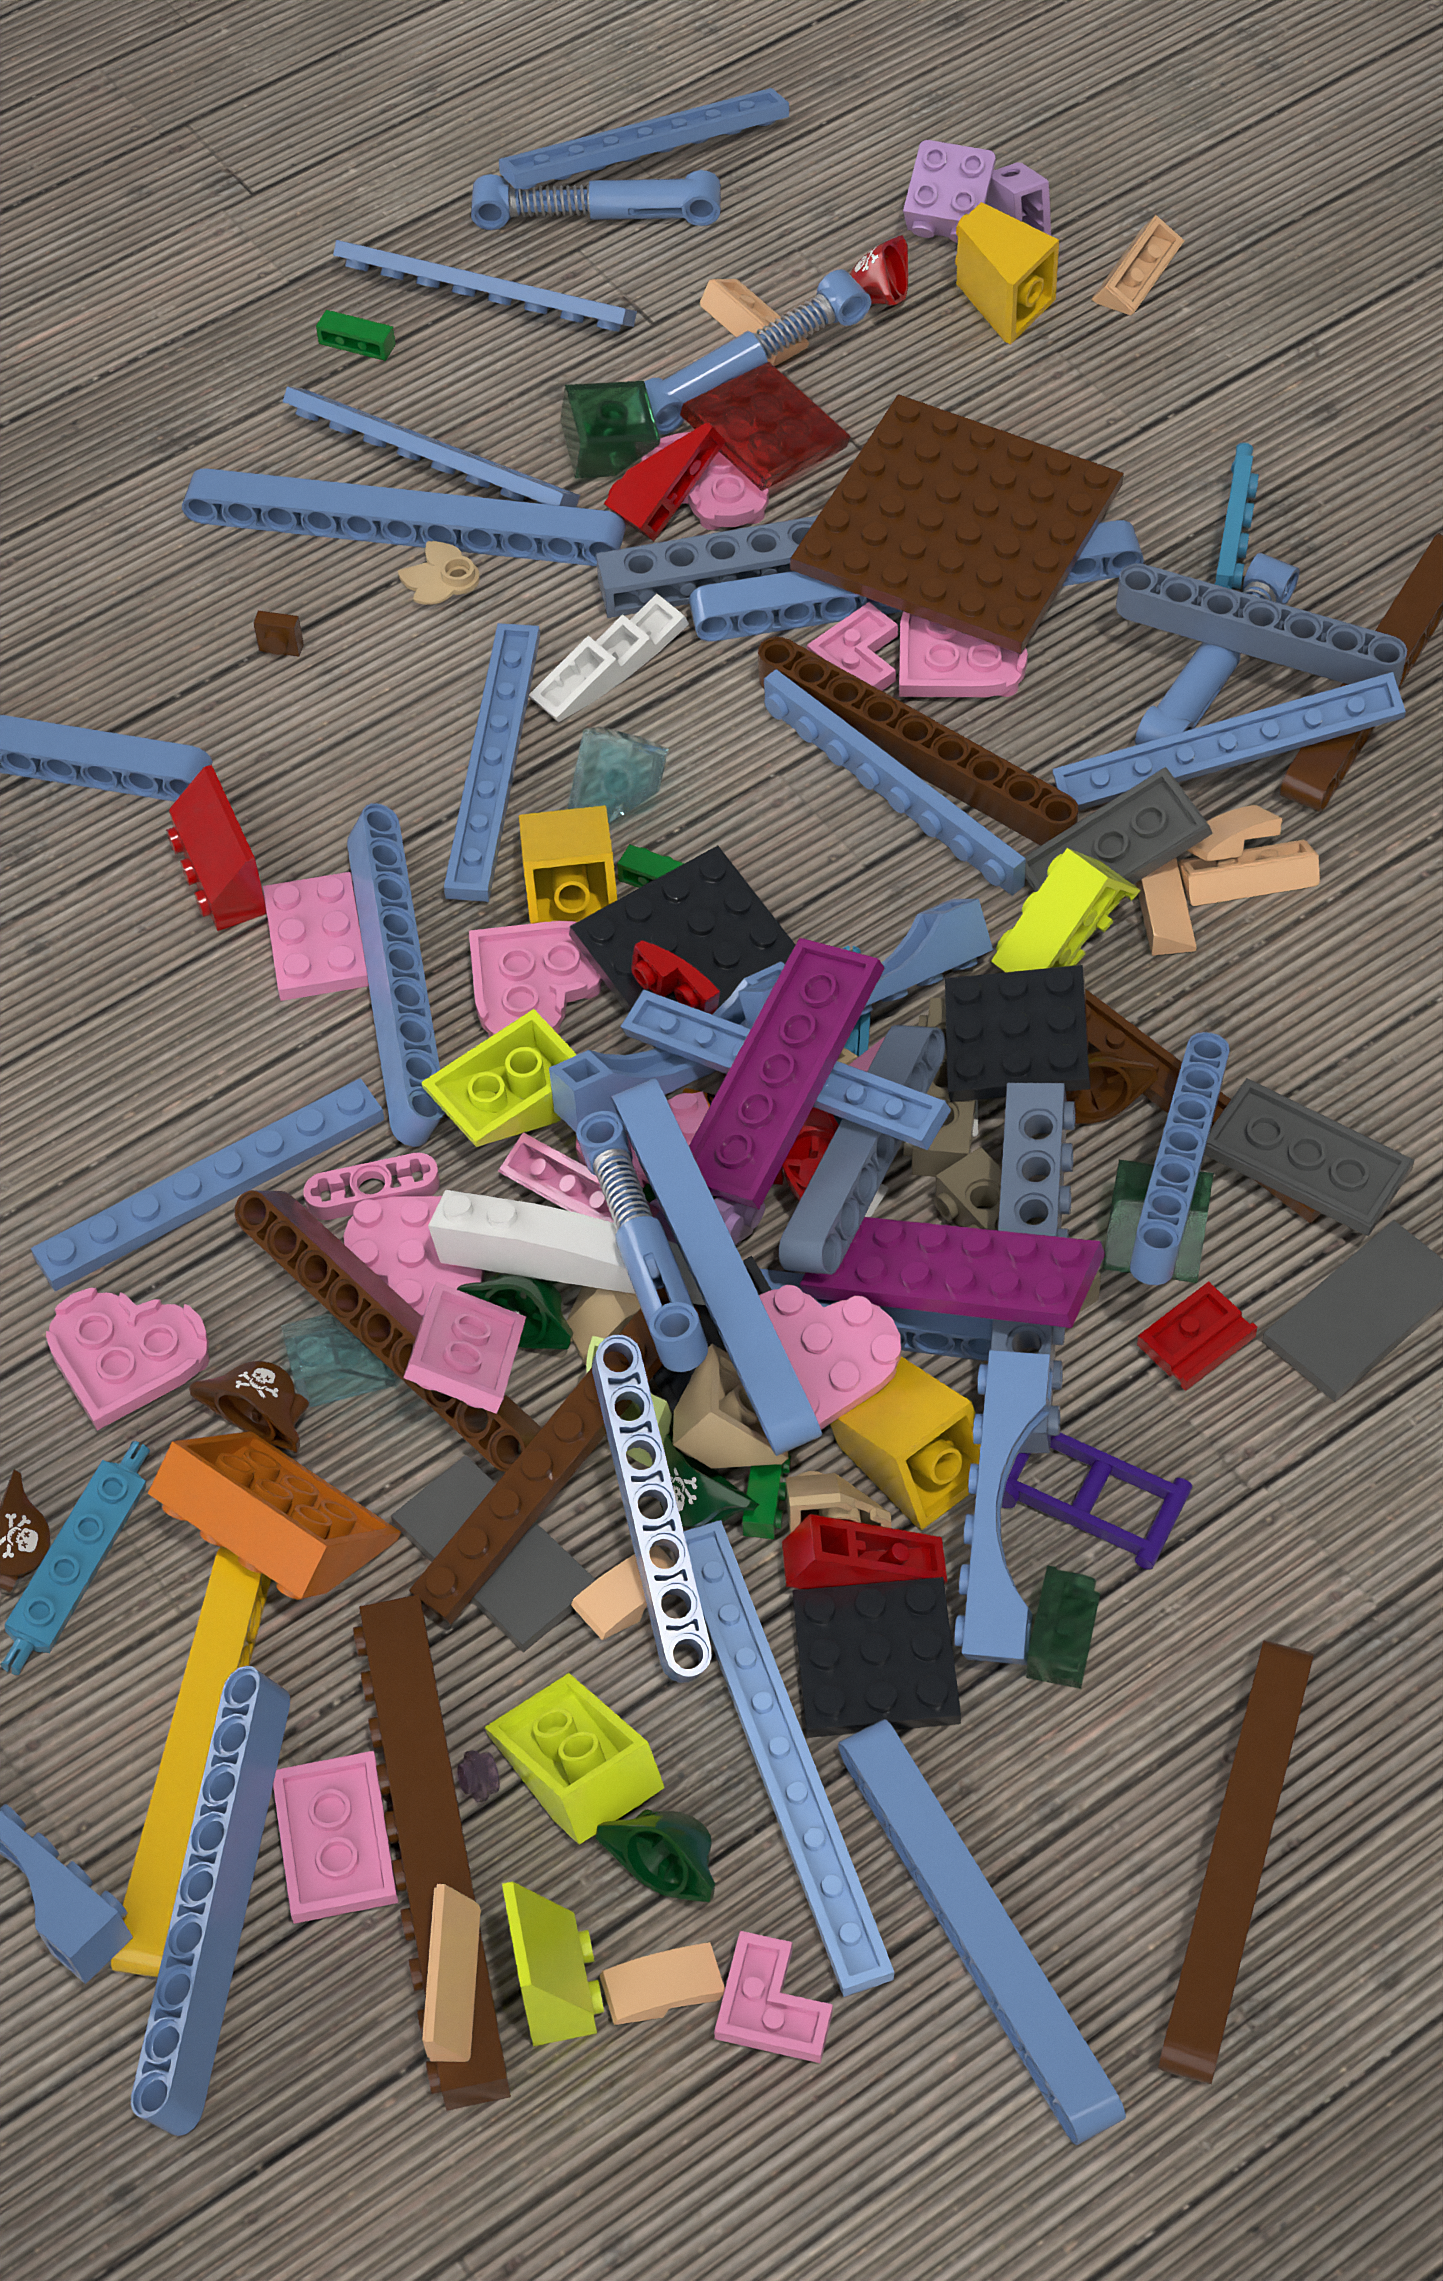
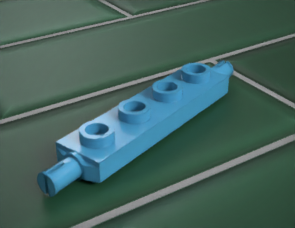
M1240 443L1236 446L1235 459L1231 465L1233 479L1215 585L1229 589H1241L1244 564L1237 563V559H1246L1249 533H1242V528L1251 529L1254 503H1247V498L1256 499L1259 474L1251 473L1253 447L1249 443Z
M132 1441L120 1464L101 1461L5 1623V1632L15 1641L0 1664L7 1672L11 1669L13 1675H19L32 1651L50 1653L146 1490V1480L137 1473L150 1453L149 1448L144 1444L139 1449V1442Z

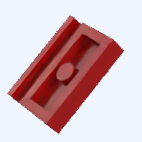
M1208 1281L1138 1335L1137 1346L1170 1377L1173 1375L1181 1382V1387L1187 1391L1254 1339L1258 1326L1253 1322L1250 1324L1242 1317V1312Z

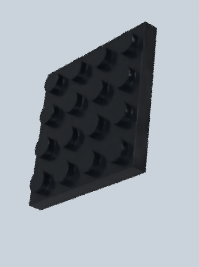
M718 845L570 926L569 930L571 939L628 1014L643 990L652 992L650 988L644 989L636 981L632 973L634 946L641 940L670 951L708 978L720 991L718 1008L732 995L744 978L779 962L786 964L796 945ZM674 991L665 996V998L678 1002Z

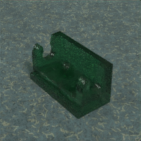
M1047 1565L1028 1652L1026 1678L1082 1689L1100 1600V1593L1094 1591L1096 1586L1094 1578L1083 1574L1057 1570V1567Z

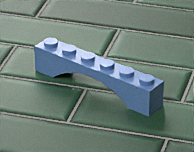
M951 899L918 913L907 935L895 951L882 962L885 969L861 1015L873 1010L872 1003L881 999L883 1002L900 999L908 995L907 988L915 984L917 986H925L936 983L943 979V972L949 969L957 971L970 968L978 963L977 957L992 951L993 947L979 899ZM774 975L738 991L749 1029L752 1028L779 975Z
M779 962L744 978L732 995L712 1015L748 1028L738 991L774 975H780L785 964ZM660 1048L628 1055L603 1054L587 1050L549 1068L554 1112L576 1132L580 1121L593 1112L610 1111L617 1114L611 1096L656 1078L665 1095L717 1070Z
M989 1350L988 1364H980L978 1394L985 1395L984 1414H975L973 1443L981 1444L979 1464L971 1463L968 1484L969 1494H976L975 1514H966L964 1525V1544L972 1545L970 1565L962 1564L959 1580L960 1595H967L965 1615H957L955 1624V1646H962V1655L967 1660L1028 1665L1033 1614L1018 1593L1007 1567L1001 1539V1508L1006 1482L1018 1453L1032 1432L1050 1414L1054 1363L1049 1354Z
M4 1804L0 1808V1854L16 1864L29 1879L35 1904V1928L47 1948L55 1958L86 1984L133 1938L123 1921V1918L128 1913L124 1906L110 1892L105 1890L99 1896L90 1888L93 1885L92 1880L76 1863L71 1861L67 1866H64L57 1860L59 1852L41 1833L37 1832L33 1837L28 1835L23 1830L26 1827L24 1821L11 1807Z

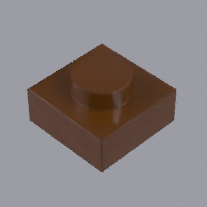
M258 610L253 623L259 651L300 657L304 642L299 616Z

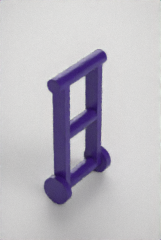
M1060 1432L1059 1436L1051 1435L1050 1448L1091 1466L1072 1505H1069L1017 1481L1031 1453H1018L1006 1482L1002 1508H1013L1020 1501L1137 1555L1135 1562L1144 1569H1153L1193 1488L1192 1484L1186 1479L1178 1477L1171 1483ZM1109 1475L1164 1499L1145 1539L1090 1514Z

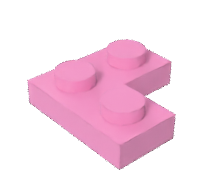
M868 602L807 644V650L883 691L896 681V670L874 652L898 636V625Z
M740 1931L714 2035L716 2040L821 2063L833 2014V2004L782 1993L793 1951L792 1942Z

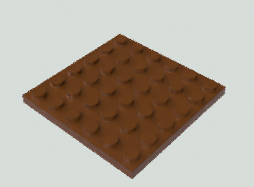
M898 394L791 556L790 570L1022 654L1123 485L1124 473Z

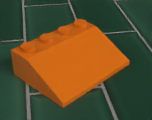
M252 1431L172 1441L148 1491L150 1496L163 1504L162 1509L165 1513L173 1518L190 1522L201 1530L200 1536L204 1540L216 1546L226 1547L239 1556L238 1562L243 1567L253 1572L264 1573L277 1582L276 1587L281 1593L297 1600L327 1594L395 1543L401 1534V1531Z

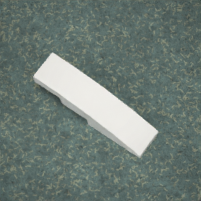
M656 594L630 620L622 614L596 641L587 636L529 696L556 721L560 722L590 705L630 677L657 655L689 623L681 612L660 595Z

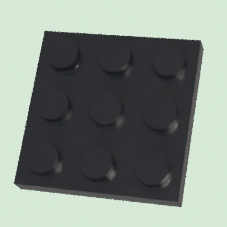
M1083 965L945 978L947 1077L950 1102L1006 1097L1007 1083H1064L1065 1091L1091 1089Z
M943 1577L792 1590L807 1738L856 1734L883 1719H886L894 1730L961 1724V1709Z

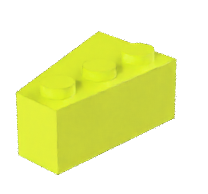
M1067 848L1063 854L1058 855L1051 862L1047 870L1048 877L1040 889L1027 898L1022 907V915L1013 929L1005 932L1000 938L996 947L997 953L991 962L1005 972L1077 965L1085 955V952L1081 949L1085 941L1097 928L1105 932L1113 923V920L1108 917L1112 910L1125 896L1132 901L1141 890L1101 861Z

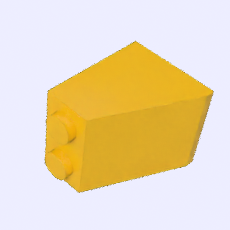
M980 202L969 214L961 217L956 227V235L958 236L957 255L955 258V265L957 266L956 284L1002 340L1011 345L1056 300L1059 239Z
M606 805L519 815L530 924L552 921L578 922L617 901L613 852Z
M902 1356L896 1367L894 1378L883 1389L830 1423L836 1442L843 1452L920 1530L926 1528L969 1495L971 1463L979 1464L981 1444L973 1443V1426L976 1414L973 1404L970 1400Z

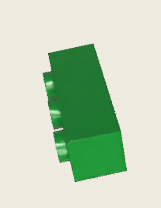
M325 310L316 325L319 344L386 361L396 345L393 326Z
M629 844L617 863L618 879L620 882L640 888L684 863L676 861L669 856L656 854L646 848H639Z
M788 1455V1459L782 1464L751 1466L747 1495L760 1505L754 1511H744L742 1520L743 1536L774 1540L776 1528L782 1527L783 1510L779 1509L780 1501L786 1500V1482H783L784 1474L790 1473L791 1455Z

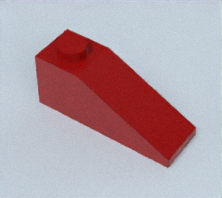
M706 422L628 469L623 477L612 485L608 498L603 504L612 512L621 516L625 523L654 542L726 440L712 425Z
M809 1514L782 1541L786 1587L813 1589L938 1577L944 1578V1584L948 1582L943 1541L940 1536Z

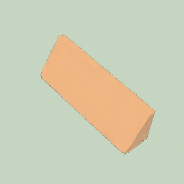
M1155 215L1139 231L1091 300L1110 309L1130 316L1133 315L1185 240Z
M737 279L709 280L700 300V306L735 337L746 331L757 333L758 329L762 330L770 322L774 323L775 319L781 318ZM801 336V342L795 339V345L789 343V349L783 346V352L778 351L777 356L771 353L772 358H767L768 366L774 367L805 350L809 345L808 340Z
M1305 840L1243 849L1242 857L1205 861L1199 857L1178 861L1181 880L1187 899L1192 906L1314 887L1320 883L1319 855Z
M1175 857L1136 882L1137 888L1141 890L1138 895L1152 956L1194 952L1197 948L1178 862Z
M437 1884V1888H434L422 2040L427 2058H430V2061L466 2062L471 2057L481 1909L474 1900L446 1884Z

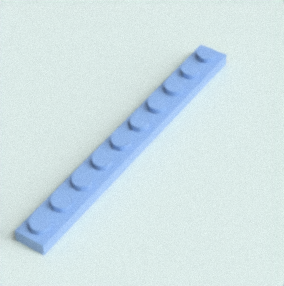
M722 1521L712 1522L684 1531L709 1639L843 1997L893 1981L894 1970Z

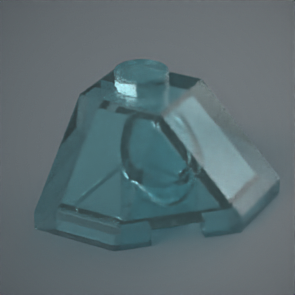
M599 726L584 729L568 809L606 805L608 823H612L660 791L668 748L640 736Z
M327 1313L281 1325L297 1394L302 1395L308 1400L310 1404L308 1408L396 1386L393 1371L336 1317Z

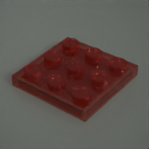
M770 362L683 403L680 416L694 429L706 422L712 425L726 440L719 452L761 491L847 448L851 437Z

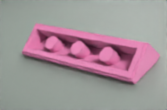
M524 1132L522 1133L499 1168V1173L567 1211L614 1223L597 1176L591 1174L588 1168ZM647 1201L652 1217H655L659 1210Z

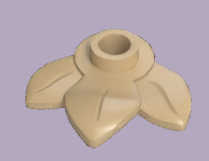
M428 541L426 543V563L398 570L401 582L408 589L416 591L413 597L414 602L425 605L444 602L452 595L466 594L475 589L480 581L478 568L469 558L462 556L459 548L437 541Z

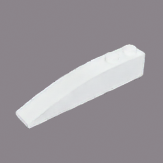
M445 1190L428 1225L440 1263L635 1294L616 1244L615 1235L617 1230L612 1222L535 1203ZM668 1241L692 1303L705 1305L678 1244Z

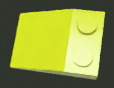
M532 1009L421 1083L423 1089L476 1147L560 1121L561 1118L554 1112L549 1068L577 1054L539 1013Z
M570 1673L485 1726L487 1735L549 1816L579 1845L596 1835L599 1824L607 1821H616L665 1788L648 1741Z
M513 1881L502 1883L519 1982L533 2047L596 2034L594 2014L603 2013L604 2008L598 1980L587 1981L584 1966L586 1963L594 1962L589 1930L578 1931L574 1912Z

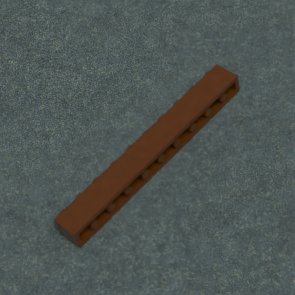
M418 1594L359 1606L362 1626L353 1627L358 1657L368 1656L370 1671L361 1672V1680L366 1703L373 1701L376 1703L378 1716L368 1718L373 1748L383 1747L386 1763L376 1765L382 1796L391 1794L394 1810L384 1812L390 1844L399 1842L402 1859L392 1860L397 1891L408 1892L410 1908L400 1909L406 1942L416 1940L418 1957L409 1959L414 1991L424 1990L426 1998L434 1888H437V1884H446L475 1902L476 1900L420 1595ZM481 1927L479 1930L471 2057L466 2062L426 2061L431 2094L442 2092L447 2111L511 2097ZM425 2008L417 2010L422 2039Z

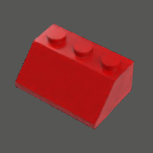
M212 764L203 767L170 807L169 813L173 827L166 829L174 854L182 852L185 857L184 860L180 861L188 885L197 884L199 891L194 892L201 915L203 917L210 915L217 931L266 915L267 911L258 868L252 850Z

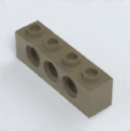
M930 997L928 1015L919 1016L918 1026L940 1028L944 1034L945 1049H947L945 999ZM945 1050L942 1064L927 1094L946 1101L951 1112L943 1123L946 1126L940 1128L928 1150L904 1142V1156H912V1175L936 1177L937 1174L971 1153L976 1100L950 1102L948 1088H940L948 1087L947 1050Z
M979 1147L936 1175L934 1203L944 1219L947 1221L953 1220L959 1227L998 1230L1002 1169L982 1147ZM986 1206L990 1209H979L977 1207ZM1035 1217L1027 1220L1025 1223L1038 1225L1045 1221V1219ZM1097 1271L1079 1313L1099 1300L1101 1273Z

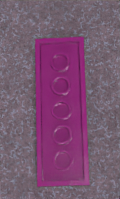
M804 938L798 939L689 1145L711 1195L758 1210L760 1209L885 969L879 958Z
M864 1217L837 1271L831 1275L806 1272L800 1282V1287L803 1293L811 1295L816 1299L841 1301L848 1300L853 1296H863L871 1304L877 1306L1072 1328L1105 1253L1101 1241Z

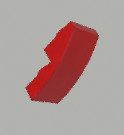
M642 940L635 944L632 973L636 981L644 989L650 988L654 994L663 997L674 991L679 1003L711 1015L717 1010L720 991L700 971L682 958L657 945Z

